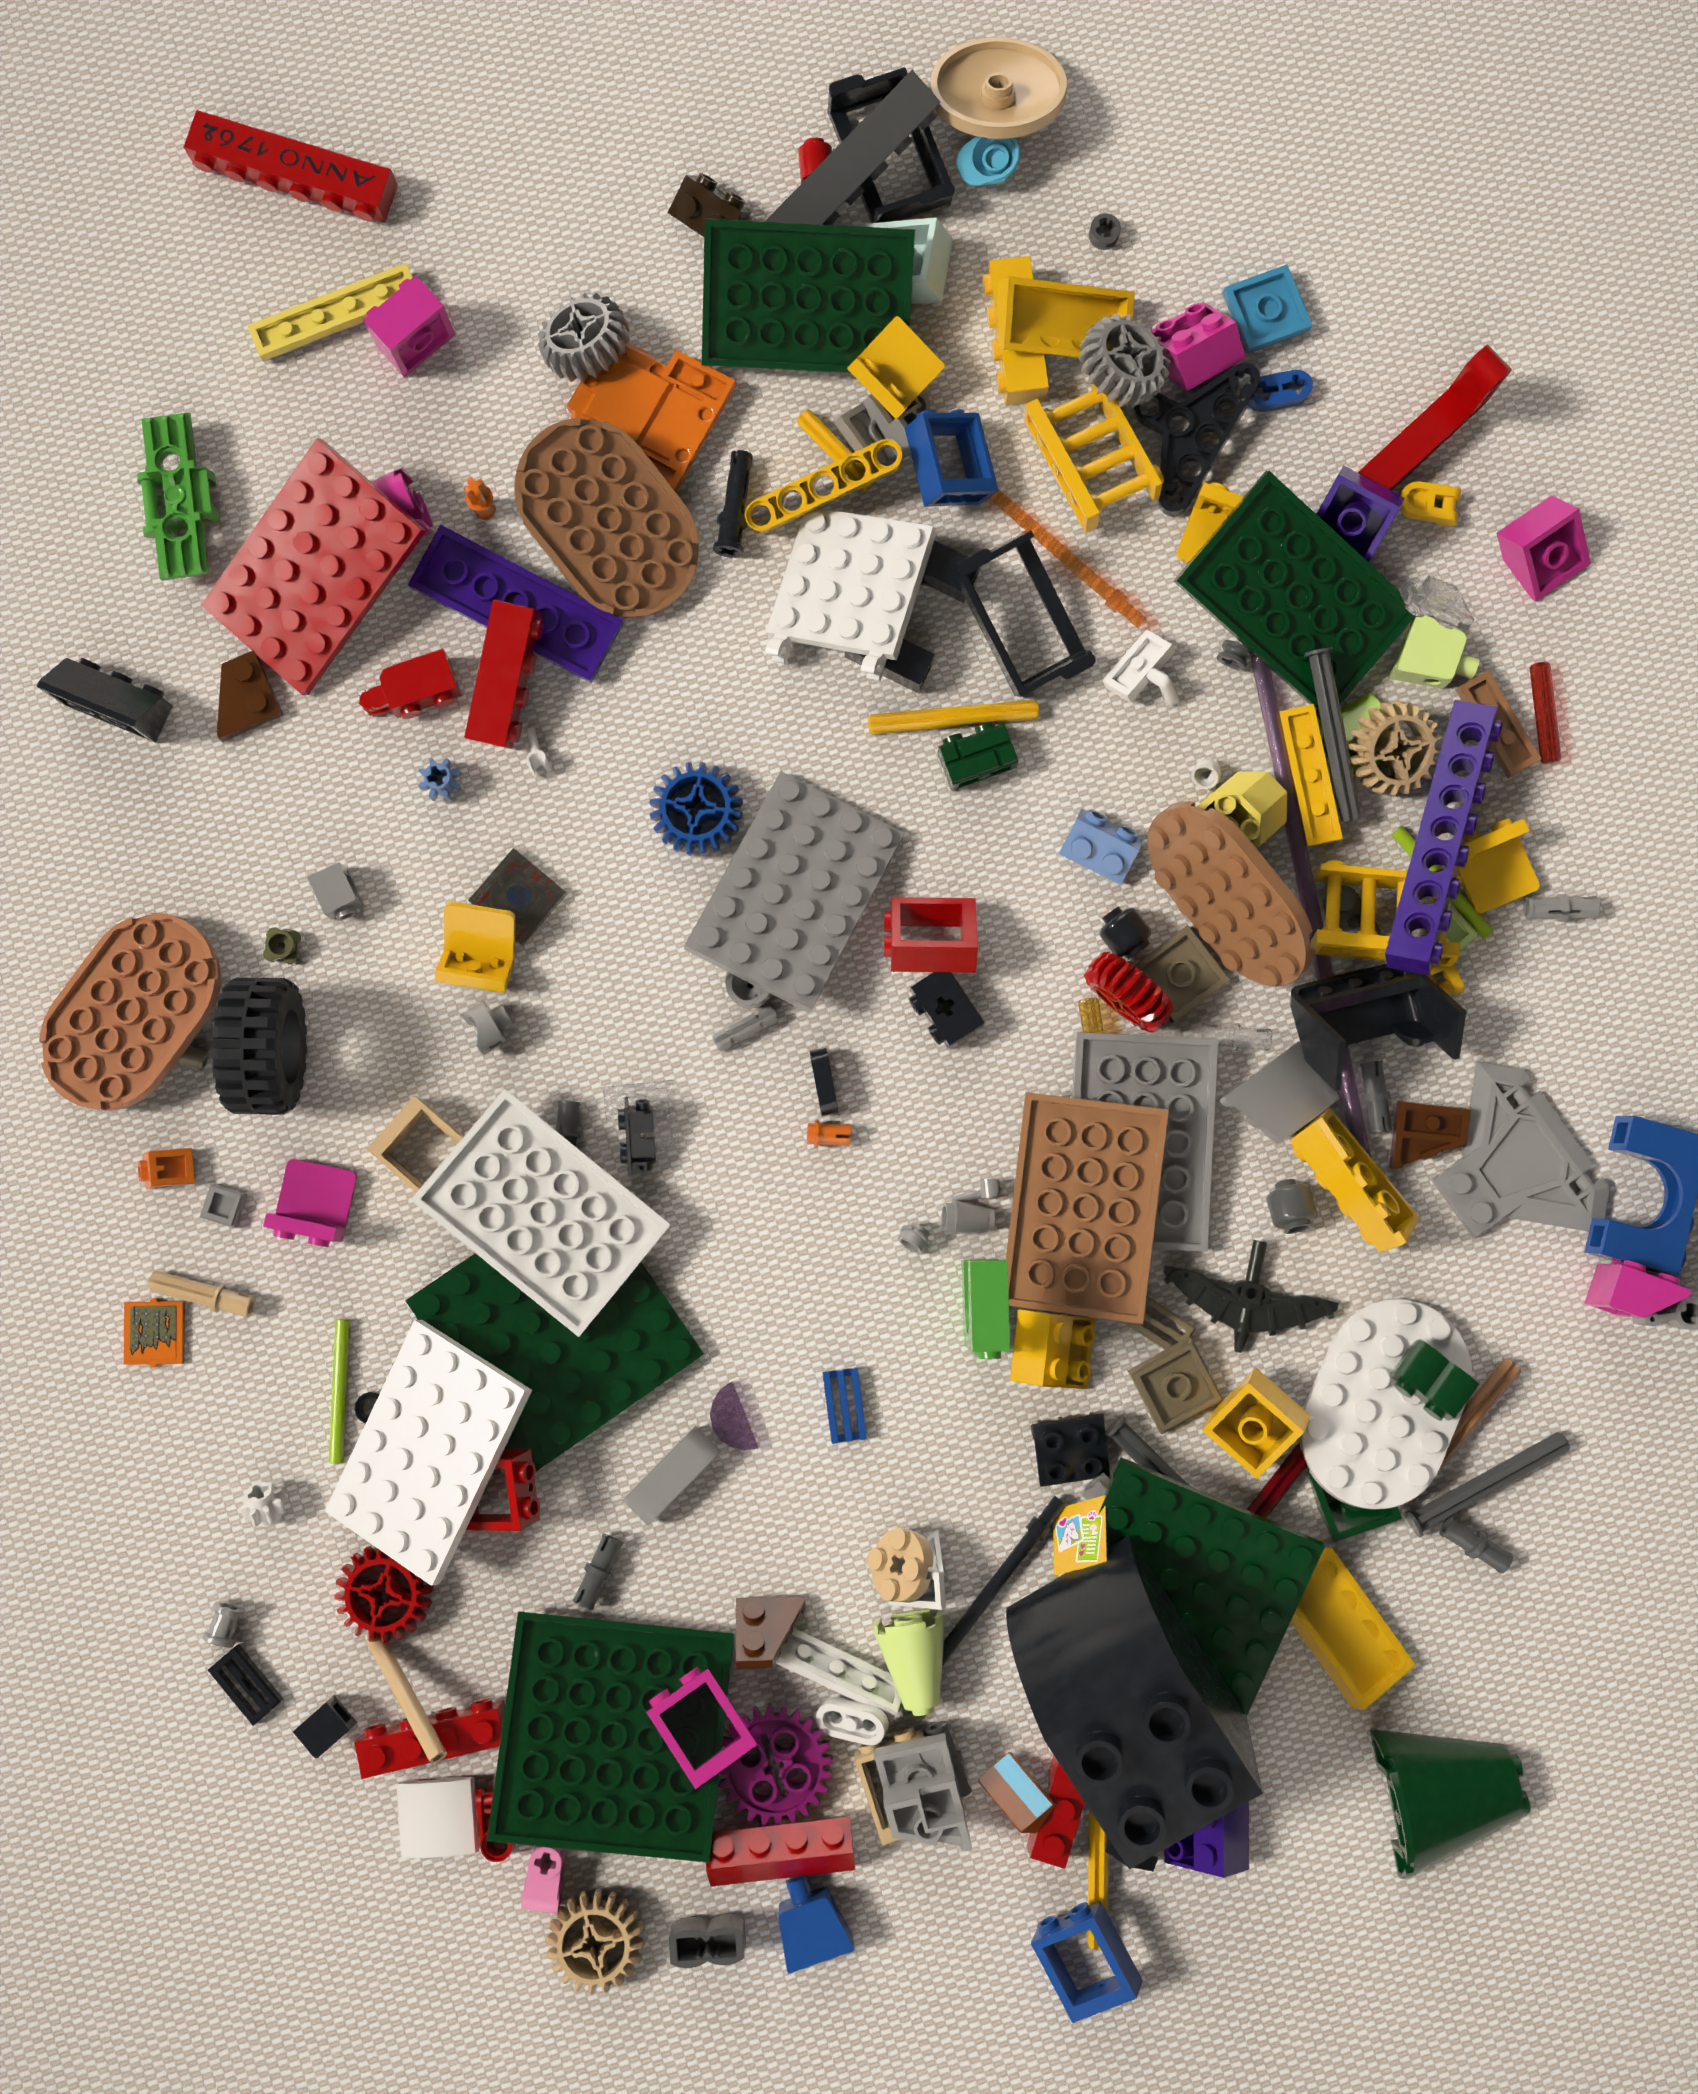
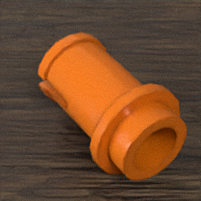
M815 1120L814 1123H808L807 1144H814V1148H818V1144L850 1146V1124H819V1120Z

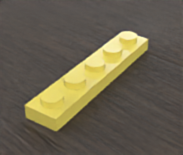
M404 263L247 325L260 358L262 361H266L364 322L363 319L367 317L366 312L373 306L379 307L400 289L399 284L405 279L411 280L413 277L407 263Z

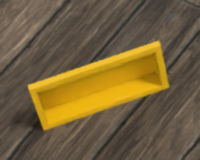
M1011 276L999 279L997 321L1001 350L1079 358L1081 352L1079 347L1082 340L1086 337V333L1091 326L1095 325L1100 319L1117 313L1121 318L1129 314L1133 320L1135 292Z
M1331 1546L1325 1547L1292 1617L1291 1623L1351 1708L1365 1710L1415 1667L1416 1664Z

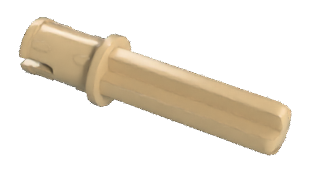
M159 1271L152 1272L148 1280V1287L152 1292L208 1306L216 1313L221 1310L249 1318L255 1307V1296L228 1290L222 1284L215 1287Z

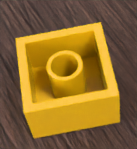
M1255 1367L1210 1413L1202 1431L1258 1479L1305 1432L1311 1415Z

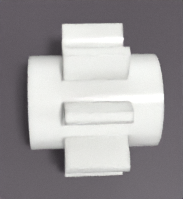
M273 1482L255 1483L246 1490L245 1495L241 1496L244 1505L239 1509L244 1520H251L254 1527L274 1525L280 1520L282 1514L286 1513L283 1506L287 1502L286 1496L282 1488L275 1489Z

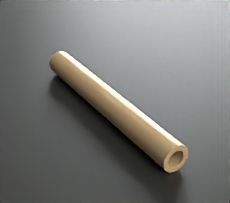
M378 1632L373 1642H369L367 1638L366 1643L431 1764L437 1763L447 1755V1752L389 1644L382 1642L380 1632Z

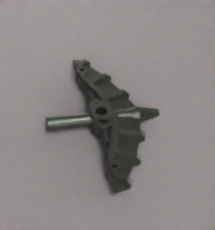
M1253 1240L1245 1281L1240 1280L1233 1283L1220 1279L1217 1281L1187 1268L1181 1269L1167 1265L1164 1266L1163 1271L1166 1275L1163 1281L1167 1285L1172 1282L1187 1297L1186 1304L1190 1306L1194 1302L1212 1316L1210 1319L1212 1323L1216 1324L1219 1320L1234 1329V1351L1239 1353L1242 1352L1250 1333L1268 1331L1269 1336H1275L1276 1330L1297 1325L1300 1330L1306 1329L1305 1323L1323 1316H1327L1328 1319L1334 1318L1333 1312L1338 1310L1339 1303L1316 1296L1283 1295V1293L1271 1292L1267 1287L1259 1284L1267 1242Z

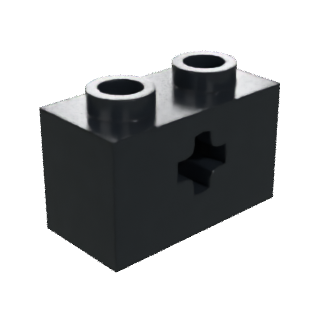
M933 972L910 987L912 996L908 1000L919 1016L922 1014L926 1015L932 1024L927 1029L938 1045L944 1042L949 1049L981 1028L985 1023L952 972ZM939 1000L943 1004L949 1002L952 1004L949 1011L951 1016L947 1017L945 1013L939 1015L936 1013Z

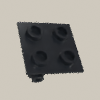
M1089 1412V1415L1074 1418L1073 1415H1069L1068 1419H1063L1061 1416L1058 1417V1420L1041 1422V1420H1037L1036 1424L1031 1425L1040 1487L1094 1479L1102 1473H1105L1107 1477L1110 1476L1103 1413L1094 1414V1412Z

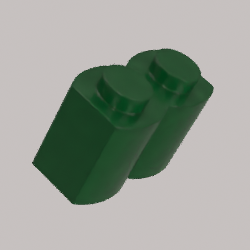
M1421 1339L1412 1343L1389 1375L1395 1381L1393 1386L1400 1393L1409 1398H1412L1413 1395L1418 1397L1425 1404L1423 1409L1439 1421H1442L1443 1418L1448 1421L1455 1419L1480 1385L1469 1374L1451 1363L1440 1352Z

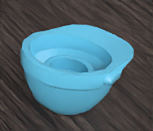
M976 136L962 146L957 154L956 164L961 179L972 186L994 185L1007 181L1014 174L1020 163V145L1016 138L991 139Z

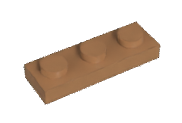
M1489 670L1455 689L1461 701L1497 706V720L1503 721L1499 742L1492 741L1490 750L1494 752V756L1507 778L1512 777L1542 759Z

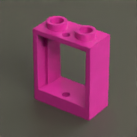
M698 1667L679 1679L683 1686L670 1694L666 1688L649 1700L652 1708L646 1711L695 1789L757 1746V1743L709 1669L701 1672ZM706 1682L740 1737L694 1769L660 1717V1714Z

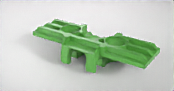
M188 412L143 418L141 420L147 466H145V472L137 474V483L142 487L146 526L143 527V536L155 538L160 580L210 574L203 519H210L213 523H219L221 520L219 509L211 504L209 486H216L215 473L206 467H197L191 414ZM168 455H178L180 457L179 466L172 471L164 470L163 460ZM163 484L166 516L164 518H159L156 485ZM188 527L184 536L175 538L181 529Z

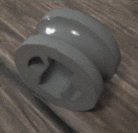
M1108 213L1096 216L1091 222L1089 230L1091 244L1100 250H1107L1115 246L1121 230L1119 220ZM1100 226H1106L1105 230L1108 227L1111 229L1109 237H1104V233L1101 236L1098 234Z
M1225 640L1222 644V649L1224 650L1218 653L1217 660L1229 668L1245 670L1247 666L1245 659L1250 658L1252 652L1241 643Z

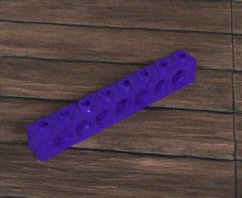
M1454 700L1385 952L1388 968L1430 976L1433 964H1440L1444 947L1443 943H1439L1441 932H1448L1452 918V911L1448 910L1450 899H1457L1461 879L1456 878L1458 868H1465L1467 863L1469 846H1465L1467 835L1473 836L1475 833L1478 815L1473 814L1476 803L1482 804L1486 783H1481L1484 772H1491L1494 761V752H1491L1490 748L1492 741L1499 742L1503 721L1497 720V706ZM1469 740L1479 742L1478 744L1473 746H1467L1463 744ZM1467 771L1471 773L1466 777H1458L1455 775L1457 772ZM1451 802L1462 804L1461 807L1455 809L1449 808L1446 805ZM1444 833L1454 835V837L1450 840H1441L1437 838L1439 835ZM1434 865H1442L1446 867V869L1441 872H1432L1429 870V868ZM1425 897L1437 899L1435 903L1430 905L1420 902ZM1416 929H1425L1429 932L1423 937H1415L1411 934Z

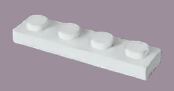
M793 1628L788 1642L780 1649L781 1654L776 1664L856 1702L876 1706L892 1719L895 1717L900 1707L901 1699L890 1673Z

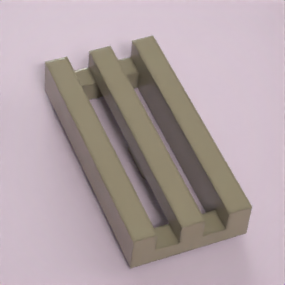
M1149 1296L1146 1297V1304L1186 1331L1183 1335H1180L1147 1312L1144 1313V1320L1178 1342L1187 1337L1191 1338L1196 1330L1195 1326ZM1123 1322L1164 1350L1172 1346L1140 1324Z

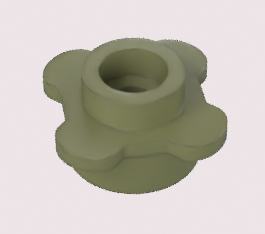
M276 927L270 928L266 933V949L263 951L264 958L270 962L277 959L283 960L287 964H294L298 960L296 949L297 944L301 941L300 933L296 930L285 932ZM280 943H285L284 949L279 948Z

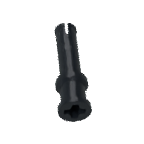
M734 450L731 452L725 505L723 511L717 517V524L720 526L717 542L713 544V551L716 554L729 558H738L743 555L744 547L741 546L743 530L748 525L744 513L753 455L744 450H737V452Z

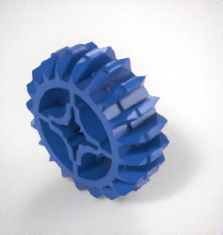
M687 762L685 766L686 773L681 774L680 769L675 766L672 768L675 775L673 780L666 774L661 777L666 788L654 786V792L661 798H652L649 803L650 806L659 810H655L649 815L651 820L660 821L654 826L657 834L667 831L662 837L664 844H668L676 839L673 845L674 851L679 852L683 845L686 844L687 855L693 856L695 846H699L701 855L706 856V845L712 844L713 849L718 852L720 850V845L717 841L719 838L727 844L732 841L730 835L726 832L727 829L732 832L739 831V825L731 820L743 819V812L733 809L742 806L743 799L741 797H732L739 792V787L736 784L726 787L731 780L728 773L717 779L720 772L719 767L714 766L708 774L706 773L705 762H700L698 771H694L692 763ZM695 784L693 785L692 792L687 797L671 800L681 788ZM705 785L713 787L721 794L725 801V807H718L716 803L705 799ZM699 795L702 809H707L698 811V815L695 816L694 823L691 809H686L695 807V803L698 801ZM668 811H675L677 815L688 819L687 834L679 831L672 825L669 820ZM722 818L714 829L698 835L704 822Z

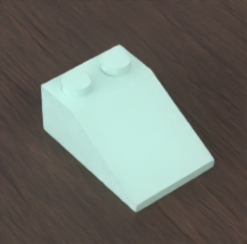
M937 217L847 225L915 229L911 304L942 302L953 239Z

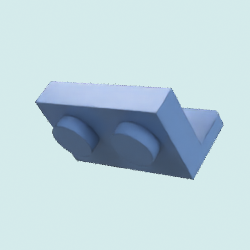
M1081 809L1059 854L1121 885L1141 848L1143 839L1139 838L1138 833L1130 827L1124 825L1117 827L1108 822L1106 816L1098 811Z

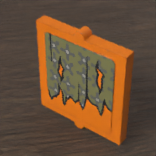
M152 1298L150 1302H124L123 1365L149 1364L151 1368H154L158 1364H183L185 1301H159L158 1298Z

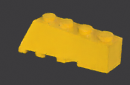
M1328 1108L1299 1129L1290 1139L1295 1155L1302 1162L1308 1163L1315 1172V1178L1320 1186L1326 1190L1329 1189L1337 1199L1341 1212L1345 1216L1351 1217L1360 1227L1363 1239L1368 1244L1374 1245L1379 1252L1406 1243L1420 1217L1333 1110Z

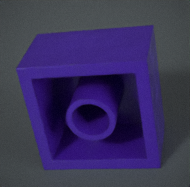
M1343 465L1316 514L1369 562L1399 512L1405 498Z

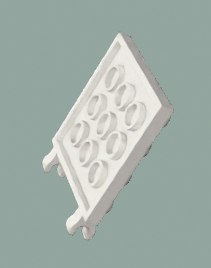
M821 508L803 515L766 629V633L771 638L766 646V655L772 656V662L785 664L792 642L863 654L866 656L861 665V672L867 673L866 679L880 682L886 660L897 661L937 532L935 528L929 525Z

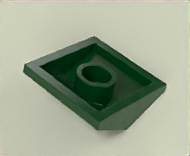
M1308 1472L1317 1508L1333 1542L1402 1519L1398 1506L1386 1509H1364L1343 1503L1327 1493L1316 1482L1311 1473Z

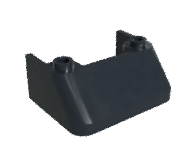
M1386 964L1300 984L1291 990L1290 1008L1304 1059L1334 1091L1341 1090L1345 1047L1347 1045L1395 1034L1409 1046L1418 1047L1435 1042L1453 1060L1460 1058L1467 1011L1427 975L1388 968Z

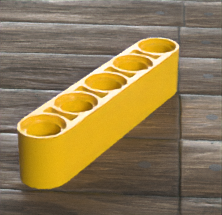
M892 439L879 440L752 501L745 510L746 522L755 531L768 533L803 517V515L815 509L824 507L898 471L902 466L903 453L901 447ZM889 447L897 452V459L892 465L884 466L878 462V454L883 448ZM855 462L865 466V475L858 481L848 479L846 474L849 465ZM824 477L832 479L834 483L832 492L826 496L818 495L815 490L817 481ZM792 492H797L802 496V504L795 511L787 510L784 505L785 497ZM760 507H767L771 513L769 522L763 526L756 525L753 520L754 512Z

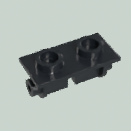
M625 1097L624 1109H618L619 1130H626V1142H620L621 1164L628 1163V1175H632V1166H639L640 1170L649 1171L653 1169V1164L656 1163L654 1137H641V1133L654 1132V1108L647 1099H639L635 1101V1105H629L628 1097Z

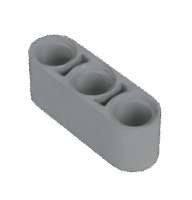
M695 1426L622 1501L649 1526L708 1466L721 1450Z

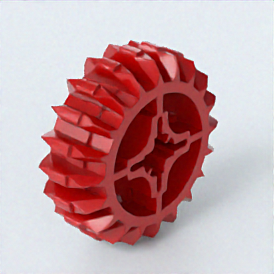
M1103 952L1088 966L1089 969L1084 974L1087 985L1091 987V990L1106 1005L1110 1006L1125 1020H1128L1134 1026H1138L1141 1030L1152 1033L1156 1032L1161 1026H1164L1169 1020L1170 1014L1174 1011L1172 1001L1161 990V987L1156 985L1151 978L1147 977L1143 971L1137 969L1132 963L1130 964L1123 957H1118L1114 953Z
M367 1546L363 1549L364 1557L359 1553H355L351 1556L353 1565L345 1564L341 1570L347 1577H340L336 1580V1585L345 1589V1591L337 1592L334 1595L335 1600L345 1601V1604L337 1609V1613H349L350 1617L344 1622V1626L349 1627L354 1622L359 1625L355 1630V1636L359 1637L365 1630H368L367 1637L369 1642H373L376 1639L378 1632H380L383 1643H388L391 1640L392 1633L397 1640H401L405 1637V1629L411 1633L417 1629L415 1620L423 1622L426 1619L427 1615L421 1608H430L433 1602L423 1595L432 1593L434 1586L423 1585L424 1580L378 1548L376 1554L374 1548ZM377 1564L386 1565L378 1581L370 1579L366 1582L360 1581V1577L367 1567ZM398 1570L407 1578L411 1593H409V1589L401 1587L398 1583ZM383 1585L387 1586L386 1593L391 1594V1596L384 1600V1603L382 1592L377 1591ZM358 1592L359 1596L366 1598L370 1602V1615L361 1606ZM390 1605H410L403 1617L391 1621L383 1620L384 1614L388 1612Z

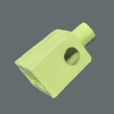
M1419 609L1420 612L1406 627L1389 678L1435 688H1445L1452 681L1455 674L1472 679L1478 669L1480 660L1462 653L1467 641V635L1430 613Z

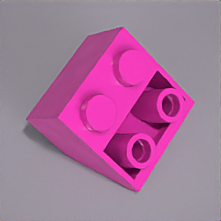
M1204 302L1189 306L1184 313L1173 319L1158 323L1156 328L1151 331L1155 337H1162L1160 346L1168 349L1165 356L1171 361L1168 366V371L1170 372L1168 377L1186 391L1246 359L1236 321Z
M1612 1260L1611 1264H1597L1584 1304L1616 1316L1645 1318L1688 1298L1691 1290L1680 1286L1681 1280L1664 1273L1656 1275L1645 1272L1647 1267L1636 1262Z

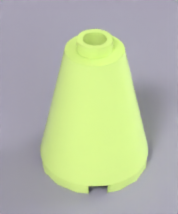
M931 1609L895 1613L891 1615L892 1622L886 1624L882 1623V1618L877 1619L872 1623L873 1632L904 1709L912 1711L914 1716L933 1713L934 1707L940 1704L945 1626L943 1611L938 1610L936 1616H932Z

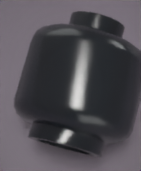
M1118 906L1102 918L1105 925L1100 929L1099 935L1111 952L1118 957L1126 956L1129 960L1151 944L1148 940L1151 936V928L1135 908H1128L1122 911Z

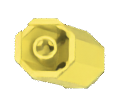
M1237 772L1215 792L1210 794L1198 808L1206 811L1213 808L1225 815L1240 828L1256 849H1258L1287 822V791L1268 772Z

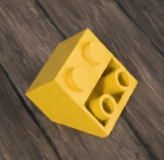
M1018 1309L1010 1381L1045 1387L1088 1389L1096 1318Z

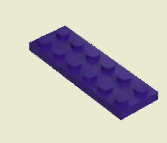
M441 524L408 583V586L416 592L485 628L488 626L493 600L529 607L541 612L540 619L544 620V628L540 640L536 639L533 653L590 683L593 682L624 624L623 620L615 615L594 607L586 600Z

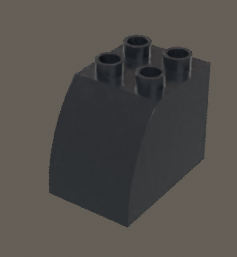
M1130 1536L1125 1537L1107 1549L1106 1562L1065 1573L1006 1608L1007 1629L1013 1657L1029 1705L1044 1741L1128 1869L1135 1867L1263 1794L1245 1712Z

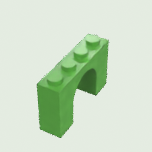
M961 1260L964 1346L972 1351L974 1355H977L979 1359H1001V1352L1010 1351L1008 1260Z

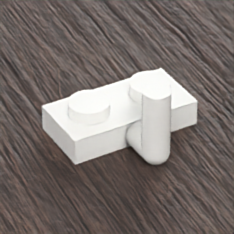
M1146 629L1102 680L1105 688L1132 703L1151 681L1159 686L1168 705H1176L1179 702V696L1170 676L1160 671L1175 653L1173 645Z

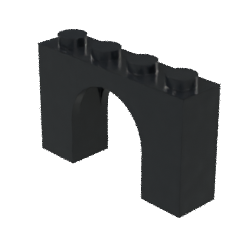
M934 540L920 585L931 587L965 603L966 599L951 571L956 570L958 562L968 556ZM981 567L968 573L973 585ZM903 639L897 661L886 660L883 676L919 693L934 664L935 654ZM845 651V658L862 665L866 655Z

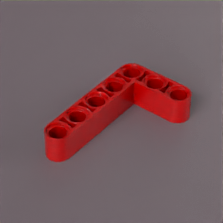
M1488 344L1485 345L1464 366L1451 386L1358 473L1392 491L1487 403L1512 371V368Z

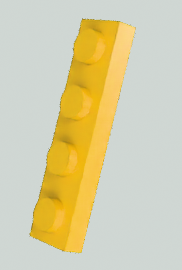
M1310 704L1279 711L1307 847L1311 848L1343 841L1315 706Z

